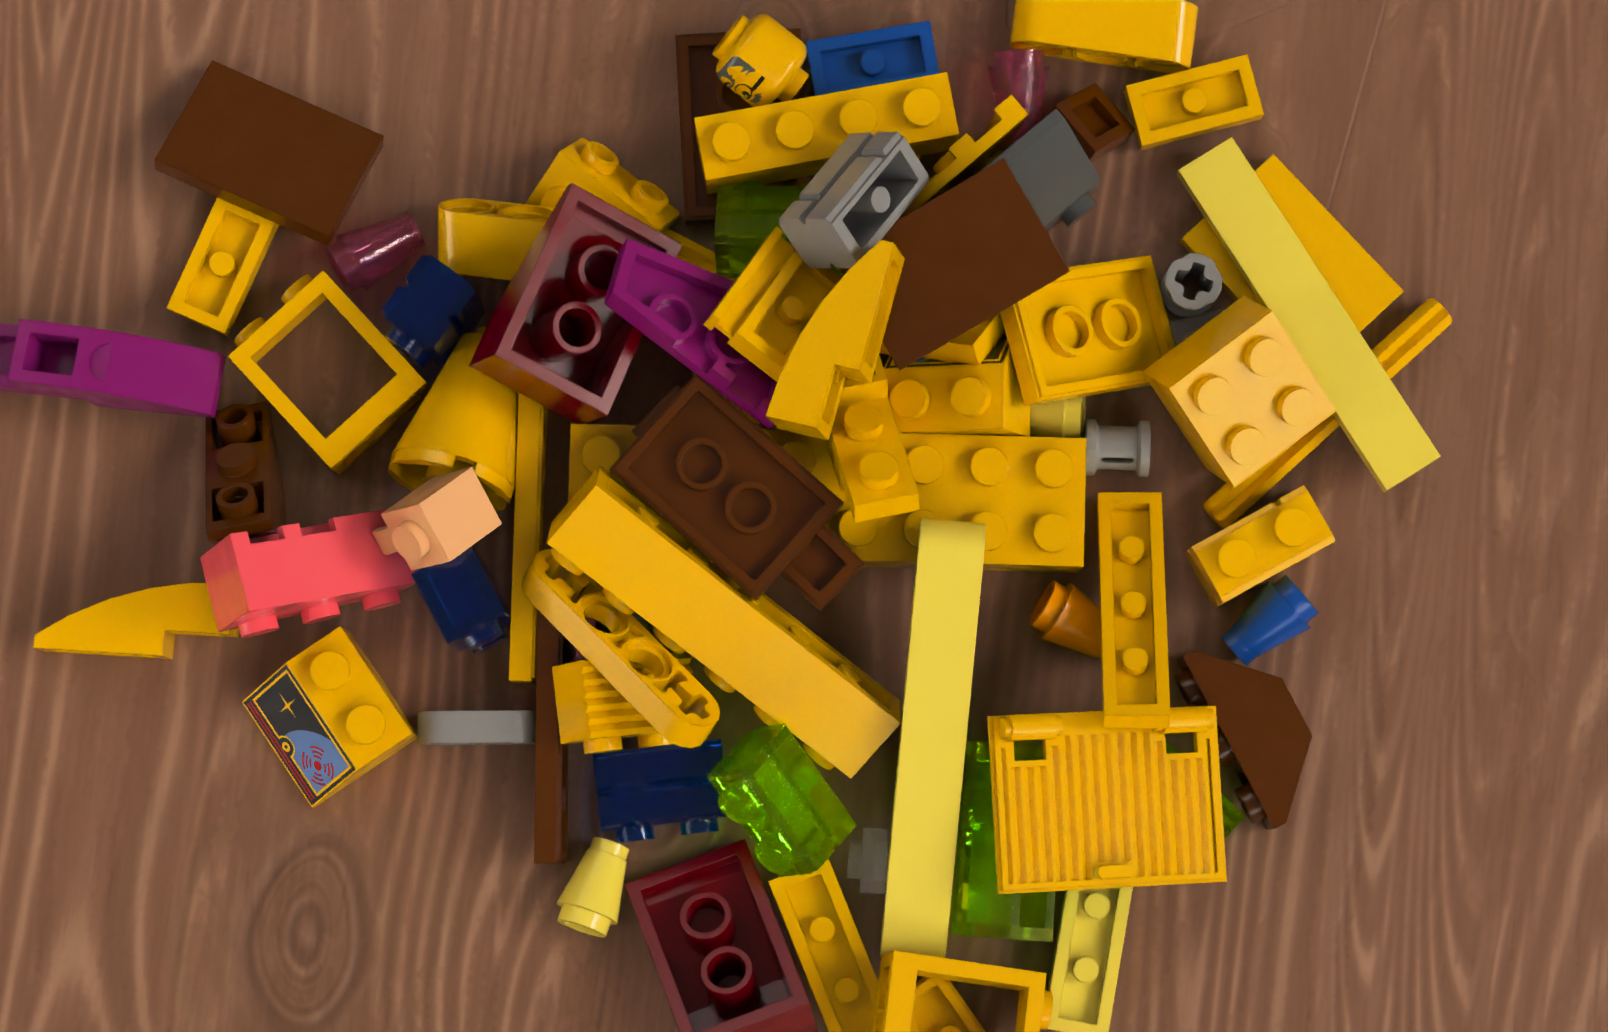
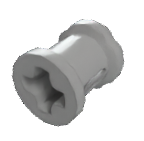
M1189 253L1183 258L1172 262L1160 282L1164 306L1170 314L1177 318L1193 319L1200 317L1210 309L1221 292L1223 281L1215 262L1209 257L1197 253ZM1188 273L1198 276L1197 287L1204 290L1199 291L1193 300L1183 297L1184 286L1178 283L1182 282Z
M1086 419L1084 427V438H1086V475H1094L1097 469L1135 470L1138 477H1148L1151 451V425L1149 420H1139L1137 426L1098 425L1096 419Z

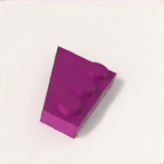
M627 238L618 251L604 304L762 425L770 429L774 423L766 417V413L777 382L727 344L730 338L716 327L710 331L703 325L734 281Z

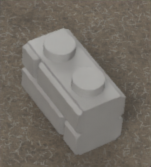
M871 132L850 133L799 194V200L793 201L778 219L779 226L803 262L810 268H832L833 265L836 268H851L885 236L929 182V175L905 137L899 132H877L875 135Z

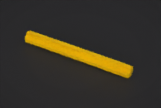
M1433 298L1427 299L1376 345L1372 352L1389 378H1393L1451 325L1452 317L1438 301ZM1333 414L1236 488L1225 483L1205 501L1203 507L1207 514L1222 528L1232 525L1340 426Z

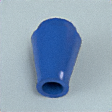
M1285 574L1274 584L1270 580L1267 581L1233 627L1222 636V639L1247 666L1260 655L1310 629L1311 627L1308 625V622L1319 612Z

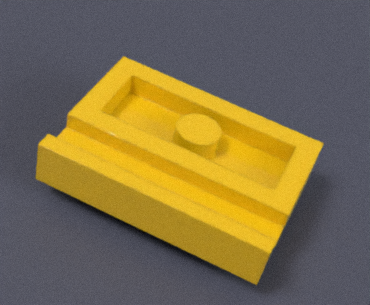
M778 226L765 238L703 324L710 331L716 327L730 338L727 344L776 382L799 335L823 299L842 278L831 268H810L803 262L793 245L781 237L784 232Z

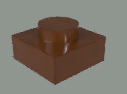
M1096 83L1055 104L1049 112L1050 114L1057 109L1062 114L1090 162L1125 144L1135 131L1133 125Z

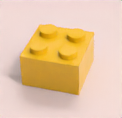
M1245 296L1239 298L1142 371L1205 468L1234 488L1336 412L1274 312Z

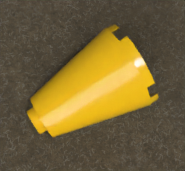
M479 327L476 333L463 334L393 450L388 473L397 483L413 492L432 477L472 467L495 511H501L505 509L507 502L510 504L515 491L519 392L469 366L486 327Z

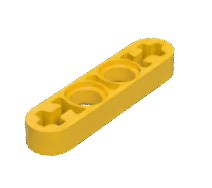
M551 549L541 550L537 553L523 576L521 583L523 593L528 600L665 739L680 747L694 748L700 746L707 739L720 716L718 703L711 693L633 615H627L615 608L602 592L604 587L584 572L578 576L566 570L553 557ZM585 617L600 621L608 627L611 633H604L595 629L586 621ZM629 662H636L645 666L654 674L655 678H649L640 674L631 667Z

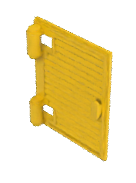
M1216 706L1170 707L1169 728H1103V711L987 716L997 893L1014 894L1227 882ZM1193 732L1194 752L1166 754L1165 734ZM1042 740L1043 760L1015 761L1013 741ZM1096 867H1098L1096 873H1097V876H1098L1099 878H1097L1096 875H1095V869H1096Z

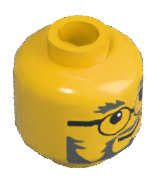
M765 13L758 14L751 20L742 14L712 52V55L719 59L715 70L718 79L753 107L771 104L776 98L782 102L791 100L809 76L808 73L800 68L807 55L805 44Z

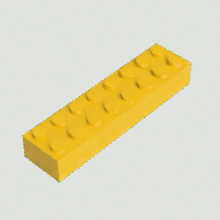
M571 424L568 502L599 466H602L616 477L610 471V468L637 439L632 433V430L637 425ZM762 429L844 502V505L825 526L865 563L864 567L915 568L920 518L986 523L983 570L1078 573L1084 567L1086 438L900 433L919 491V510L855 523L845 490L840 491L826 440L781 429Z

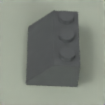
M1057 109L985 167L987 168L1002 158L1006 159L1047 232L1061 220L1068 228L1071 227L1097 204L1091 195L1097 191L1101 178L1066 119Z

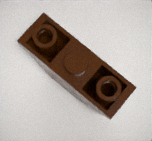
M265 401L249 405L233 404L221 410H216L215 418L206 417V534L208 541L216 545L227 535L244 531L248 532L249 539L278 533V527L286 525V501L269 403Z
M1192 651L1177 659L1176 661L1182 672L1174 675V679L1188 706H1216L1219 763L1222 767L1231 763L1243 786L1234 791L1247 818L1252 824L1261 820L1266 830L1276 829L1285 824L1312 734L1283 679L1197 651Z

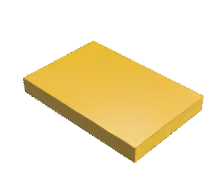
M1274 154L1271 155L1255 170V173L1359 332H1361L1404 291ZM1203 218L1180 240L1181 245L1189 253L1203 254L1215 262L1217 270L1222 275V288L1234 301L1245 296L1260 304L1210 225Z
M1151 255L1068 267L1070 272L1000 312L1025 407L1150 385L1142 371L1175 347Z

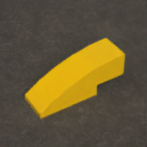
M880 240L859 259L823 299L799 335L780 373L766 413V417L779 429L829 441L845 379L848 378L871 384L905 260L893 242Z
M184 583L148 588L110 598L68 615L34 635L33 648L46 652L173 660L175 634L239 638V628L218 632L207 584Z

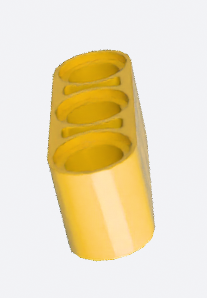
M1016 0L1009 45L1015 50L1034 55L1172 74L1191 69L1199 9L1195 4L1184 0Z
M455 198L440 202L438 204L439 269L453 274L511 281L555 207L475 198Z

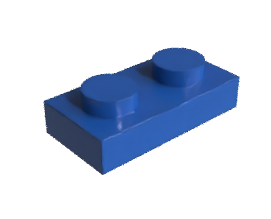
M930 21L810 40L805 43L814 96L939 73Z

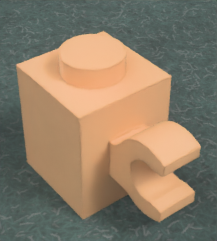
M469 467L432 477L381 513L387 526L376 528L372 531V534L384 555L398 552L405 558L411 571L452 561L500 526L502 522L473 468Z

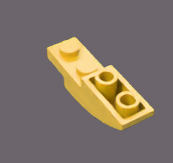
M879 355L871 384L848 378L845 379L829 441L826 440L840 491L845 490L855 523L919 510V491L888 399L887 377Z

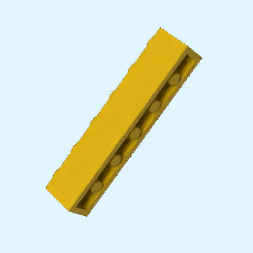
M602 466L595 470L551 522L547 544L552 547L551 553L561 566L578 576L584 572L604 587L602 589L604 596L615 608L627 615H632L634 612L639 614L654 626L653 632L655 636L668 649L677 654H683L685 651L704 665L703 670L716 686L728 693H733L737 690L755 704L753 706L754 711L769 727L778 732H782L786 728L803 741L806 753L821 767L827 770H832L836 767L851 779L901 724L900 699L767 595L763 594L756 602L631 489Z

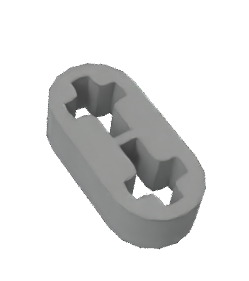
M536 711L417 712L418 745L535 744Z

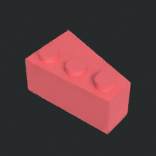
M387 509L334 517L329 519L328 523L300 528L299 523L282 525L277 528L278 533L252 539H249L247 531L227 535L200 557L218 632L239 628L241 638H248L278 630L277 620L301 615L302 623L306 625L340 616L339 606L361 601L363 610L371 611L400 603L399 593L417 583L418 578L416 570L411 571L405 558L398 552L384 555L372 534V531L376 528L387 526L381 516V513Z

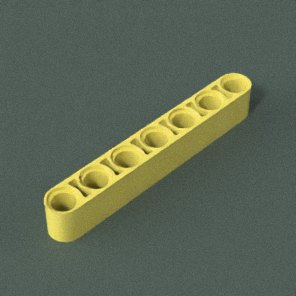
M920 518L882 918L880 957L893 950L943 958L946 956L984 563L986 523Z

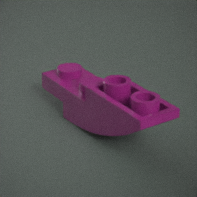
M19 319L18 325L0 323V391L84 399L99 407L215 418L226 356L222 353L133 334L54 322Z

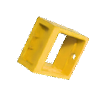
M322 271L314 279L307 274L293 283L281 297V301L285 305L267 321L259 317L249 323L235 337L233 343L237 348L228 357L337 475H340L421 402L430 390V386L333 280ZM326 299L397 374L327 438L318 431L257 364L266 353Z
M893 950L881 957L872 1032H910L917 976L1019 991L1015 1032H1040V1029L1046 1030L1052 1016L1053 994L1051 991L1045 990L1047 973Z

